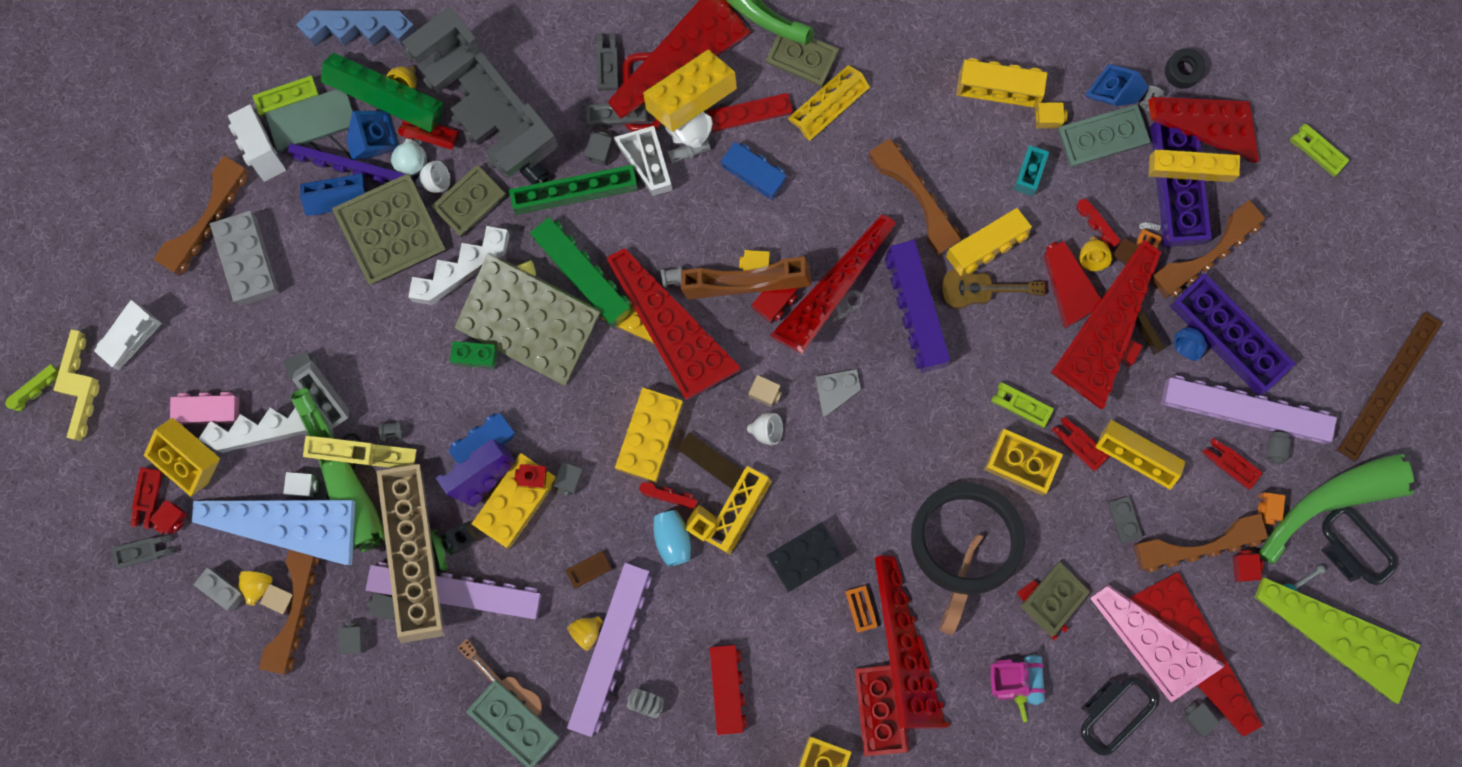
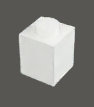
M286 472L283 494L314 497V493L318 491L316 476Z

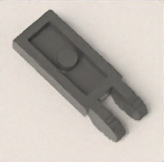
M598 34V48H596L597 90H618V58L615 34L610 35L611 48H603L604 37L602 34Z
M172 535L158 538L152 537L111 548L115 569L130 567L176 553L175 548H166L161 551L157 549V544L173 540Z

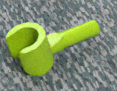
M1016 696L1014 700L1019 706L1023 722H1028L1023 704L1027 702V697Z

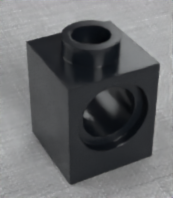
M470 521L448 530L441 536L442 545L450 556L471 547L479 541ZM455 536L460 538L461 543L456 540Z

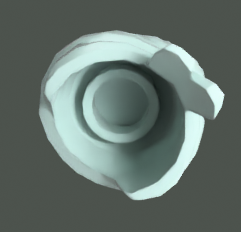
M406 138L403 144L394 149L391 163L397 172L409 173L410 176H415L427 164L426 152L419 146L421 140Z

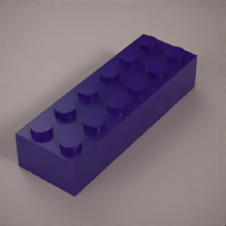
M1155 121L1150 126L1153 151L1170 150L1201 153L1200 141L1197 140L1196 136L1185 135L1182 133V130L1175 127L1169 128ZM1156 177L1164 247L1201 245L1211 240L1205 180Z
M915 239L889 247L884 260L887 270L891 269L892 277L890 278L893 290L897 289L898 297H896L899 310L903 309L904 317H902L904 328L908 329L910 337H908L910 349H914L916 357H914L916 369H920L921 374L945 368L950 362V357Z
M1205 273L1197 278L1169 305L1189 327L1199 330L1205 336L1207 345L1258 396L1266 393L1296 364Z

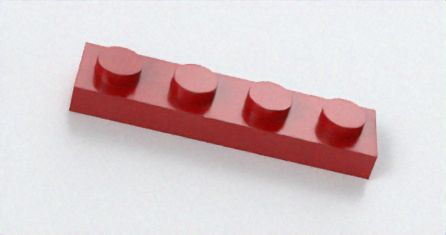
M788 93L708 111V115L711 116L713 123L712 133L793 113Z

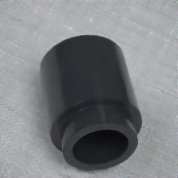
M539 162L532 168L526 164L520 169V174L532 185L547 182L549 172Z

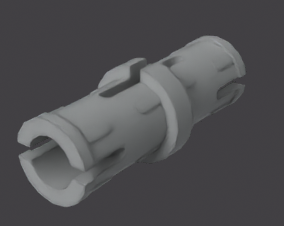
M708 139L701 144V147L693 148L684 145L669 150L668 155L671 163L673 164L686 158L692 159L695 155L710 151Z

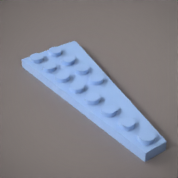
M193 501V523L340 564L352 565L355 501Z

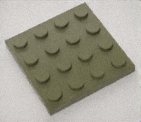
M409 173L332 208L369 285L446 250Z

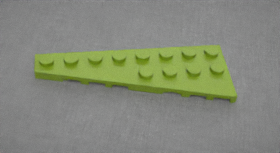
M1262 578L1254 597L1256 600L1286 620L1289 625L1303 633L1306 638L1311 639L1323 651L1357 674L1360 679L1374 687L1377 692L1382 693L1391 702L1399 704L1419 650V644L1269 579Z

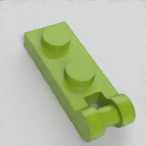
M1303 124L1299 128V132L1290 138V142L1293 145L1299 147L1333 177L1349 162L1348 158L1307 124ZM1308 137L1311 141L1307 143L1304 138Z
M51 364L9 396L5 402L6 407L18 412L22 411L28 400L39 397L42 389L47 385L51 386L56 383L59 368Z
M1000 382L997 387L998 392L996 396L993 395L991 402L1041 428H1045L1054 409ZM1006 394L1012 396L1009 402L1004 400Z

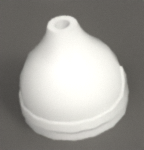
M432 161L421 169L415 183L418 187H422L428 192H443L450 186V174L442 162Z
M765 413L761 414L752 424H749L747 431L763 444L776 445L781 440L783 425L778 414Z

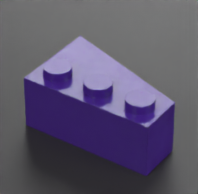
M493 439L471 453V458L461 465L459 463L453 466L454 470L445 476L441 474L436 477L447 495L474 508L516 463L507 447Z

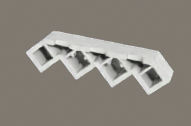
M486 226L483 246L462 243L458 263L437 260L433 280L412 277L408 298L412 302L434 305L440 301L441 298L459 288L473 276H476L488 253H492L499 258L506 255L510 236L508 230Z
M269 408L259 425L241 414L229 431L210 421L199 437V440L213 449L224 453L301 434L304 435L307 432L296 408H294L288 418Z

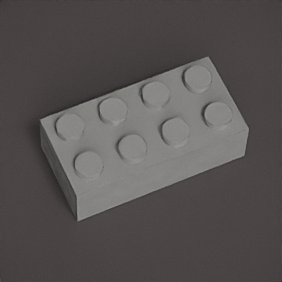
M247 211L210 223L233 302L240 307L280 294L256 216L251 211Z

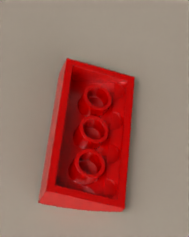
M891 666L854 669L864 756L909 752L908 729H900Z

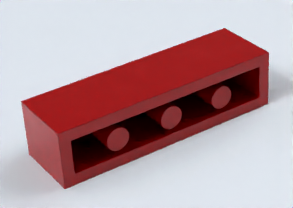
M735 645L709 647L717 735L743 733V728H747L746 714L741 715V706H745L744 693H739V684H743L742 671L737 670V662H741L740 649H736Z

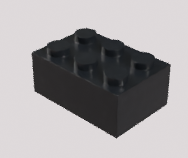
M822 522L766 555L787 593L844 560Z

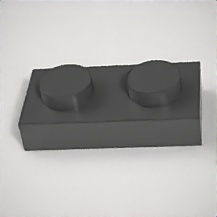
M1125 497L1109 502L1108 506L1120 543L1141 538L1142 534L1130 498Z

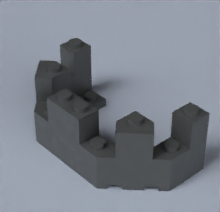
M450 6L402 41L405 47L403 52L410 61L414 59L420 64L417 67L424 75L423 81L430 90L433 88L438 93L454 80H458L460 83L458 88L465 98L451 108L453 113L451 118L458 127L463 126L466 130L464 135L471 143L475 141L477 145H480L497 132L496 135L500 140L486 150L488 155L486 160L493 169L497 168L505 177H510L526 164L532 168L558 148L554 134L529 103L524 105L483 55L474 35Z

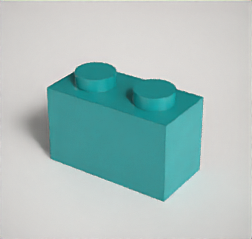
M1029 145L1024 154L1013 190L1030 196L1034 195L1049 154L1048 151Z

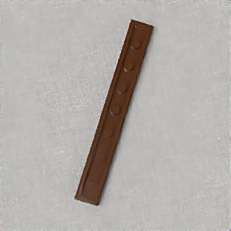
M1427 312L1421 314L1336 451L1353 462L1357 461L1441 327V321Z

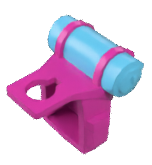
M1029 655L1024 658V662H1013V660L1007 659L991 664L993 696L998 697L1000 700L1016 699V696L1027 697L1028 703L1034 705L1045 702L1046 693L1043 682L1044 665L1042 664V657Z

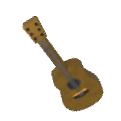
M955 269L949 271L944 276L941 285L943 302L951 309H962L972 304L984 305L989 302L992 293L1028 292V294L1039 296L1045 294L1044 282L992 284L987 274L965 273L960 276Z

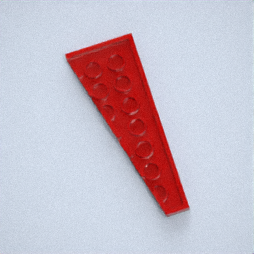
M880 215L770 336L776 342L802 354L883 240L891 232V229L896 224L893 219Z
M1146 240L1139 244L1050 372L1101 410L1106 406L1116 373H1118L1121 359L1133 332L1134 323L1142 307L1144 295L1147 293L1148 284L1161 254V251Z
M625 248L606 258L685 400L741 371L739 365L703 330L693 317L670 296Z
M882 555L874 557L900 729L949 728V722H945L941 710L944 708L943 702L938 701L935 688H938L936 681L933 680L929 673L930 662L922 638L917 636L915 630V616L911 617L907 605L910 602L909 597L901 586L903 585V579L896 557Z

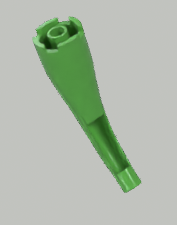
M725 0L744 17L778 36L804 45H809L813 38V27L797 21L790 22L768 8L761 0Z
M302 388L295 391L290 398L308 436L335 439L309 390ZM318 459L329 499L355 501L353 550L360 549L361 553L380 546V540L382 538L385 540L383 525L372 500L348 462Z
M1404 454L1382 457L1352 468L1327 481L1304 497L1287 513L1283 521H1280L1258 553L1259 556L1267 562L1275 564L1285 551L1284 544L1291 535L1306 521L1320 512L1413 495L1414 490L1409 489V483L1414 482L1409 461L1403 462Z

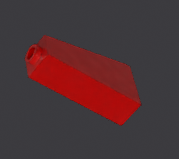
M1055 241L1046 247L1047 251L1043 254V258L1063 326L1067 329L1090 315L1101 298L1066 243L1062 241L1058 244Z

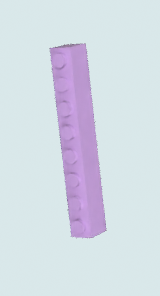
M1174 375L1165 381L1161 405L1272 432H1283L1289 434V436L1322 444L1332 442L1337 417L1330 416L1329 412L1319 410L1316 413L1309 411L1310 408L1306 406H1289V403L1277 400L1275 403L1268 401V398L1257 395L1254 398L1247 396L1248 393L1236 390L1235 392L1226 391V387L1215 385L1213 388L1206 386L1205 382L1196 380L1192 383L1185 381V378Z
M377 562V566L370 565L365 591L392 595L388 563ZM440 573V577L436 576L439 599L442 604L538 619L542 594L537 593L538 589L525 587L524 591L516 590L517 585L504 583L503 587L495 586L494 581L483 580L481 584L475 583L474 578L462 576L461 580L453 579V574Z
M627 563L624 564L567 729L590 737L594 733H599L602 721L599 720L601 712L605 713L609 704V700L606 699L609 691L613 692L617 681L613 679L615 671L620 672L624 659L620 658L622 651H627L631 641V638H628L630 629H635L638 620L635 617L637 609H642L645 597H642L644 588L648 589L652 577L649 576V571Z

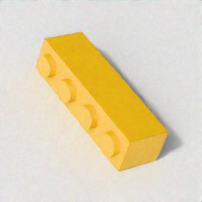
M1154 150L1149 156V177L1233 182L1239 177L1240 155Z
M1015 208L949 248L946 257L960 276L965 273L971 274L977 270L980 264L991 262L998 253L1004 254L1009 251L1016 242L1019 244L1024 242L1029 237L1028 234L1032 226L1019 209Z
M1112 419L1102 431L1096 445L1097 449L1170 490L1181 477L1186 462Z

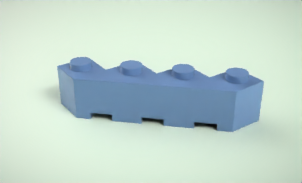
M310 11L296 24L301 33L314 46L321 42L329 33L343 46L358 33L372 46L387 33L403 46L402 41L416 31L414 25L400 11Z

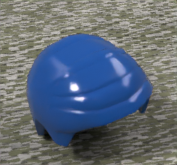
M1191 327L1182 328L1174 336L1175 350L1190 360L1198 361L1207 349L1206 338L1197 329Z

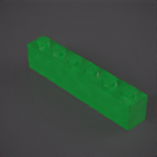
M334 52L322 63L321 82L428 132H432L441 121L443 102Z
M633 165L509 189L515 215L638 191Z
M550 217L546 218L530 232V235L589 303L601 310L600 315L612 328H615L632 313L629 307L631 305L630 301L624 295L621 297L616 292L618 288L611 280L606 281L602 277L604 273L598 265L592 266L589 262L591 259L584 250L579 251L575 247L577 242L571 235L566 236L562 232L564 228L557 220L553 222Z

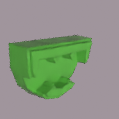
M436 529L430 530L432 547L439 571L447 570L448 564L445 560L446 554L441 537L438 536Z

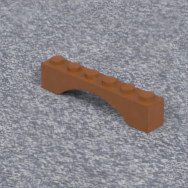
M889 138L870 150L868 158L880 174L890 176L901 182L917 198L926 218V241L935 254L940 257L949 248L961 241V234L955 226L952 227L948 222L949 217L943 209H939L935 196L931 192H927L923 179L919 175H915L912 170L913 165L909 159H904L901 155L902 150L900 146Z
M223 155L212 172V194L204 214L186 233L164 242L153 260L178 276L181 273H185L190 267L189 262L192 257L198 255L201 251V244L204 239L212 235L210 223L219 221L224 217L227 205L234 202L237 197L236 192L240 186L243 187L247 183L249 172Z
M1248 200L1228 216L1223 236L1213 250L1193 261L1169 263L1153 275L1150 281L1164 298H1167L1169 295L1175 297L1183 290L1181 286L1187 282L1190 285L1199 278L1197 275L1199 271L1203 270L1206 272L1215 265L1212 262L1217 257L1221 260L1231 252L1228 248L1233 244L1238 247L1246 240L1244 236L1248 232H1251L1253 235L1263 227L1260 223L1266 218Z
M805 256L785 258L770 266L746 271H718L704 268L681 270V290L688 300L811 286L810 265Z
M1257 514L1235 520L1220 537L1202 546L1179 547L1156 539L1133 545L1139 570L1146 569V572L1149 573L1159 570V565L1166 564L1167 568L1180 565L1179 560L1187 559L1189 563L1201 560L1200 555L1208 554L1209 558L1221 555L1220 550L1228 549L1229 552L1241 550V545L1249 544V547L1262 545L1261 540L1268 539L1262 515Z
M288 550L285 563L290 571L293 583L292 608L281 632L272 642L264 647L259 669L288 675L289 671L293 670L295 665L293 654L294 650H297L300 645L301 638L298 637L300 628L303 629L306 616H303L305 607H309L311 601L309 590L310 586L315 584L316 574L314 570L315 566L320 564L321 558Z

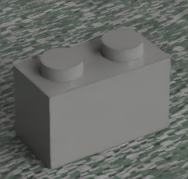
M206 568L194 583L195 587L227 611H234L244 598L240 588L213 568Z

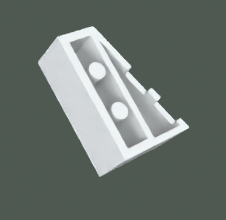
M250 104L228 115L231 122L228 126L232 134L238 137L235 141L239 149L245 152L242 156L248 166L252 165L264 182L286 171L284 165L278 159V153L273 148L258 115Z
M654 126L614 137L616 145L630 165H633V169L652 196L672 191V185Z
M130 300L104 338L98 342L94 352L111 367L120 370L162 323L144 307Z

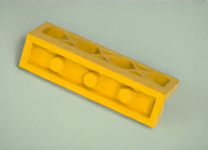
M847 65L788 119L810 141L866 92L870 86L860 71ZM849 73L852 74L848 79H844ZM837 88L833 92L828 93L831 89ZM820 101H821V103H820L819 105L813 106V105L816 104L817 102H820ZM802 115H806L801 121L797 120Z
M746 466L717 517L716 525L705 538V541L731 555L772 482L770 478ZM749 473L759 477L754 486H746L745 480ZM745 492L747 497L745 504L736 506V495ZM735 510V521L726 525L724 516L726 513ZM724 529L726 537L722 544L714 541L712 538L715 532Z

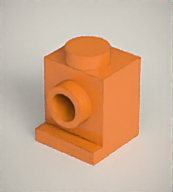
M1265 492L1258 494V498L1262 499V502L1258 504V514L1262 515L1264 524L1275 525V522L1283 521L1285 495Z

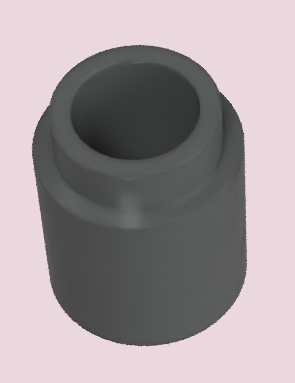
M1272 432L1267 449V458L1271 459V463L1284 464V461L1289 459L1291 443L1289 434Z

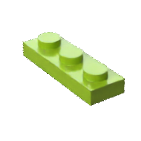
M311 75L252 96L258 114L261 117L266 115V112L318 96L319 93L314 78Z

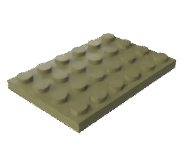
M488 253L454 328L484 344L495 345L497 351L565 386L575 369L601 314V310L496 255Z

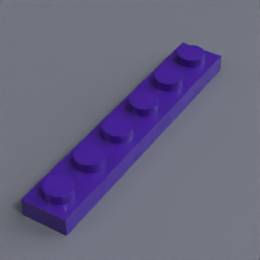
M291 143L288 149L293 159L298 162L305 163L308 160L312 161L313 165L325 168V165L333 167V170L339 173L349 171L353 172L352 175L363 174L364 178L365 176L372 177L373 181L381 184L406 175Z

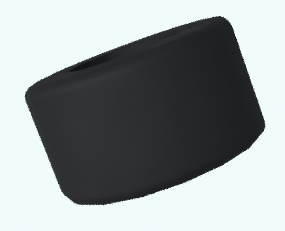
M1190 48L1176 51L1169 58L1165 66V76L1168 82L1179 89L1193 87L1201 79L1205 71V61L1202 55ZM1180 62H1186L1192 67L1190 75H1184L1179 72L1177 66Z

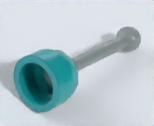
M1320 565L1316 571L1295 585L1286 583L1283 586L1297 591L1298 587L1316 575L1323 574L1326 569Z

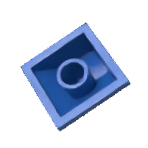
M1108 64L1085 96L1113 106L1138 103L1149 86L1138 71Z
M385 111L352 112L346 140L352 160L370 159L393 152L398 147L389 113Z

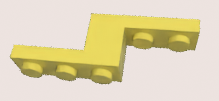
M71 329L53 391L78 397L67 438L82 441V438L86 436L88 426L86 425L88 417L92 415L94 410L92 402L94 396H97L99 392V380L75 374V371L80 367L81 359L79 357L81 350H84L86 347L87 339L85 338L86 334Z
M306 436L303 457L398 468L415 465L417 450Z

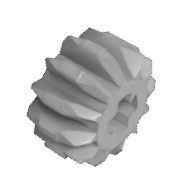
M635 688L632 689L628 696L627 708L648 717L658 718L662 712L664 700L662 697Z

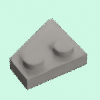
M857 369L815 377L823 417L829 415L861 390Z

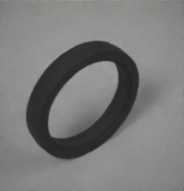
M956 483L935 491L920 506L912 524L911 546L918 566L932 582L954 593L975 595L998 588L1014 574L1023 557L1025 530L1019 513L1002 494L980 484ZM964 499L981 502L996 511L1005 522L1010 534L1011 547L1006 562L997 571L979 578L956 576L939 566L927 548L925 526L931 514L940 506L951 501Z

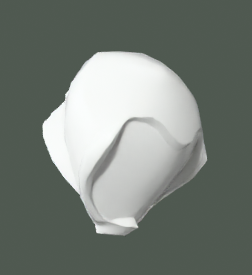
M702 112L674 132H671L667 127L665 129L672 136L674 143H683L697 148L701 147V144L709 136L713 123L711 116Z

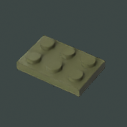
M777 35L765 63L822 88L839 49L815 38H812L809 45H804Z
M477 164L431 207L461 238L506 196V193Z
M1058 562L1020 607L1052 637L1064 625L1090 591L1061 562Z

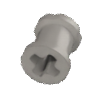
M1149 86L1147 94L1139 106L1150 112L1148 99L1164 97L1165 92L1156 86Z
M681 266L671 270L661 269L663 287L671 284H681Z

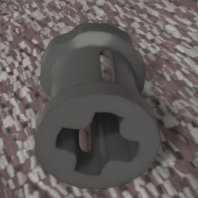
M397 420V423L389 424L379 422L380 440L385 441V439L396 437L403 439L402 421Z

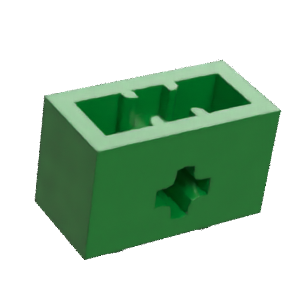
M452 341L450 363L453 366L495 369L497 347L491 344Z

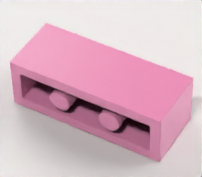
M221 392L220 396H212V393H199V396L191 397V394L179 393L177 397H170V419L174 418L182 425L209 424L210 421L216 424L235 423L239 417V398L234 396L232 392Z

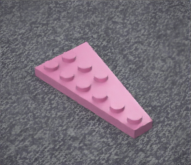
M1109 584L1090 598L1170 702H1173L1224 667L1223 663Z

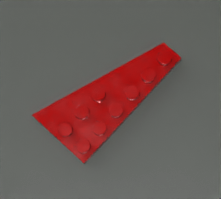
M1152 97L1148 99L1152 121L1169 128L1175 127L1182 130V133L1185 135L1196 136L1199 141L1220 150L1226 149L1231 151L1233 155L1243 156L1251 163L1259 161L1250 101Z

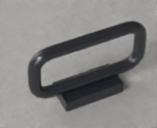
M1351 507L1333 510L1322 522V532L1330 543L1324 546L1321 551L1350 582L1362 577L1369 584L1379 585L1384 583L1397 569L1398 562L1394 552ZM1346 514L1388 559V567L1380 575H1371L1331 531V524L1340 515Z
M1129 677L1121 684L1117 680L1110 678L1081 707L1089 715L1081 726L1082 739L1098 755H1110L1154 712L1158 703L1156 693L1140 677ZM1132 685H1137L1148 696V705L1108 746L1101 747L1089 733L1091 726Z

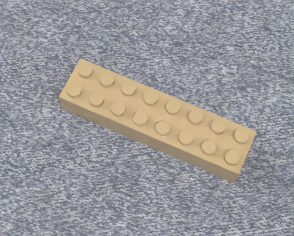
M420 464L377 471L397 637L400 643L444 636L424 480Z

